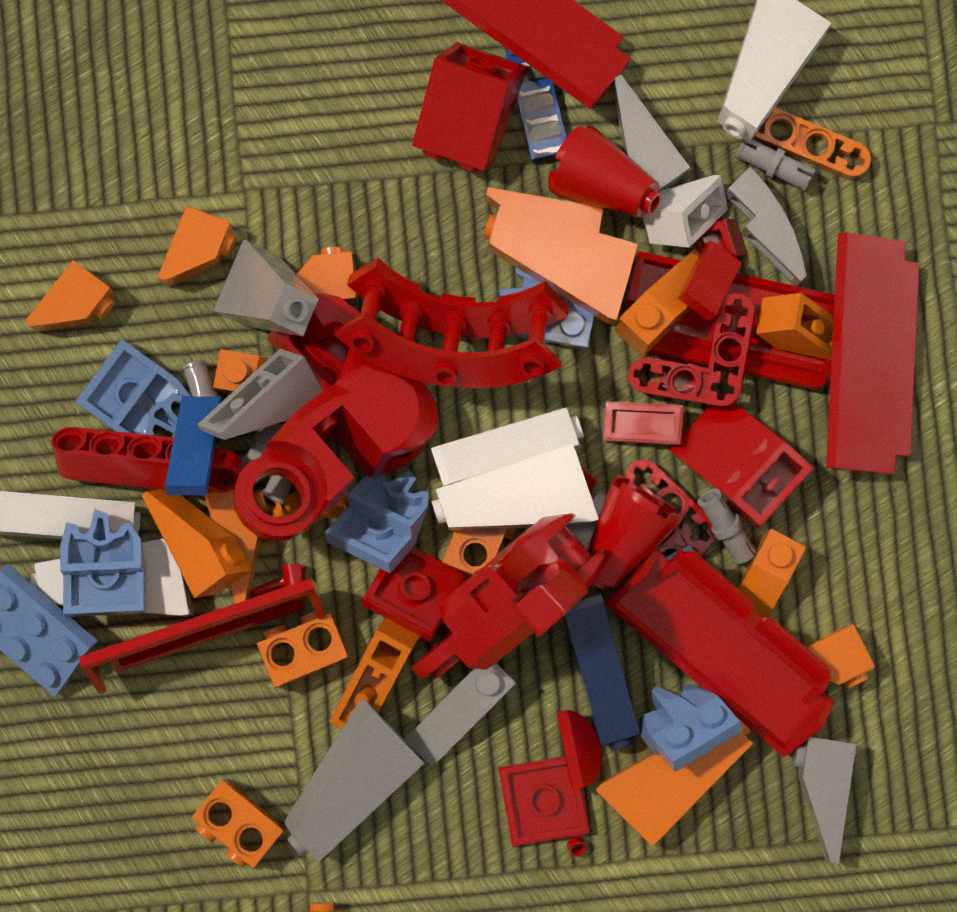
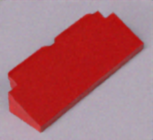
M441 0L589 109L597 104L613 88L614 79L623 73L631 60L630 57L617 49L624 36L574 0Z
M850 232L838 233L826 468L860 475L895 474L896 457L910 456L919 263L905 261L906 241Z
M638 251L624 313L681 260ZM737 273L726 296L732 293L744 294L753 301L756 308L745 374L816 390L821 389L824 385H828L831 377V360L777 349L758 336L756 330L762 298L802 293L834 316L835 295ZM738 300L734 307L728 306L727 313L733 316L731 328L723 325L722 333L734 332L744 337L746 328L738 329L737 327L740 316H747L748 310L743 308L742 301ZM691 309L678 322L681 331L675 330L673 327L649 352L709 366L718 313L708 321ZM735 339L725 340L719 348L720 356L725 361L736 360L741 354L740 343ZM718 363L716 364L717 368L724 367Z
M681 548L668 560L657 549H654L605 602L608 608L698 685L719 696L739 720L784 758L824 727L835 703L823 693L832 678L830 676V668L774 619L769 617L762 618L753 610L754 603L696 552H685Z
M310 578L79 656L81 668L98 694H102L107 691L101 671V664L110 662L117 673L304 610L301 597L305 595L309 596L319 620L326 618V613L317 584Z

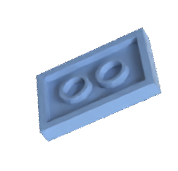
M6 564L0 569V651L51 695L56 697L65 689L81 666L79 656L90 653L97 640L71 617H66L63 614V610L13 567Z

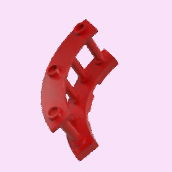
M379 257L349 275L347 286L363 298L364 301L360 315L336 329L335 336L365 359L388 371L416 381L442 387L492 388L526 382L546 375L562 365V361L544 344L546 326L568 317L570 306L546 281L517 293L499 296L498 301L476 302L475 297L456 296L442 293L441 297L425 293L419 290V284L394 271ZM378 309L401 321L399 335L376 321ZM416 327L445 334L442 350L413 342ZM529 332L527 341L504 348L506 336ZM460 337L489 338L487 352H458Z

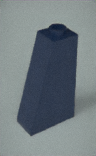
M600 594L580 600L562 618L600 745L609 743L610 750H615L634 744L632 736L639 735L640 732Z

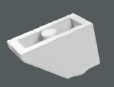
M712 175L662 190L658 207L653 213H647L643 216V223L647 230L649 243L689 248L728 210L721 175Z

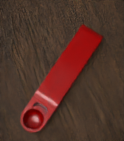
M66 427L57 431L51 439L57 469L63 478L166 490L165 483L174 437ZM215 448L208 488L209 492L224 493L234 489L238 475L244 469V463L239 455L230 450ZM223 479L231 480L228 484L221 483Z

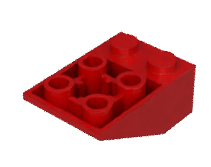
M720 393L719 400H724L725 395ZM736 403L728 407L709 405L683 434V445H673L669 449L676 458L710 489H719L726 503L754 529L762 526L814 468L783 439Z

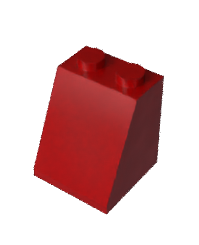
M455 42L434 58L412 146L422 149V153L430 158H448L459 162L458 165L465 170L473 172L485 171L495 161L528 66Z

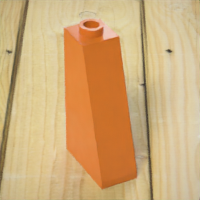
M499 206L497 216L489 215L483 236L490 239L489 251L537 281H546L558 294L605 323L615 326L638 246L637 243L504 206Z
M740 720L742 732L674 772L660 753L656 755L651 753L599 782L594 789L653 847L753 744L746 737L751 731Z

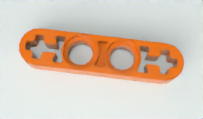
M776 107L769 115L770 117L763 127V132H757L753 138L772 149L778 150V148L786 151L785 154L848 180L858 179L863 176L871 162L870 152L861 143ZM777 121L786 122L791 128V137L785 141L776 140L771 135V125ZM812 136L823 138L827 144L826 153L820 156L810 154L806 149L807 139ZM835 144L841 146L837 152L838 154L848 157L852 152L858 154L857 161L862 163V166L856 165L853 170L846 168L847 161L841 157L836 156L833 163L827 160L833 153Z

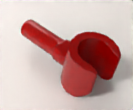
M299 563L282 565L283 578L275 579L252 588L254 596L256 597L304 581V565Z

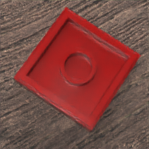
M413 547L391 573L382 569L378 571L365 593L361 605L430 642L442 622L438 604L452 593V590L465 581L467 575L442 564L438 559Z
M566 756L498 767L512 847L590 833L583 789L573 791Z

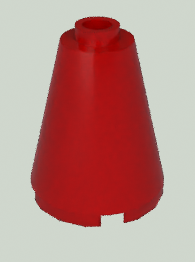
M586 124L587 128L578 126L565 138L555 155V158L560 161L557 172L550 170L548 176V188L552 194L559 198L640 218L656 210L661 200L659 183L597 128Z
M619 474L611 482L587 550L591 555L601 547L604 549L599 577L593 583V585L602 590H605L607 585L613 588L617 587L680 525L684 518L682 514H675L676 509L643 486L640 485L635 490L627 484L630 479Z

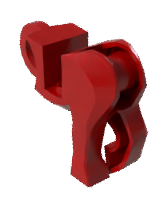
M314 293L319 300L303 336L270 331L267 339L278 350L281 348L303 356L323 392L310 399L298 409L269 441L262 455L257 459L251 460L238 475L233 490L234 510L242 525L256 536L269 541H286L304 533L311 523L317 525L344 496L354 476L325 443L331 435L370 479L410 464L424 451L439 421L436 403L425 384L403 377L374 364L349 348L335 336L336 329L360 315L358 310L341 297L335 295ZM327 337L338 339L346 348L344 363L319 342ZM276 475L287 478L296 486L300 493V508L287 517L267 515L258 508L253 498L252 489L258 480L266 476Z
M569 513L542 517L508 544L482 569L474 572L452 590V593L438 604L442 620L451 632L411 667L420 680L428 675L435 680L460 659L468 668L487 670L534 632L540 637L588 593V587L599 577L604 549L601 547L590 555L566 525L576 516L575 514Z

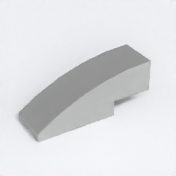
M749 167L728 188L725 197L750 221L741 234L794 286H799L806 278V271L794 230L782 206L769 187Z

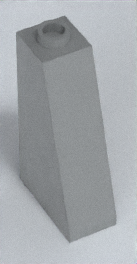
M243 240L213 311L246 327L303 336L319 299L278 255L247 240Z
M365 698L353 710L284 821L291 833L287 840L293 848L302 856L308 852L318 863L424 764L412 747Z

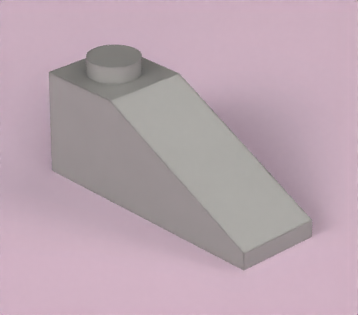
M620 74L614 79L613 94L623 152L659 183V192L686 177L690 167Z
M280 348L197 425L203 432L223 440L287 421L306 402L323 392L303 356Z
M497 663L487 670L474 668L404 740L433 767L516 682Z
M810 737L795 749L793 766L799 767L798 777L825 860L830 863L839 864L856 744Z

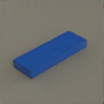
M182 396L165 483L167 495L208 494L217 437L201 431L197 424L222 402L221 397Z

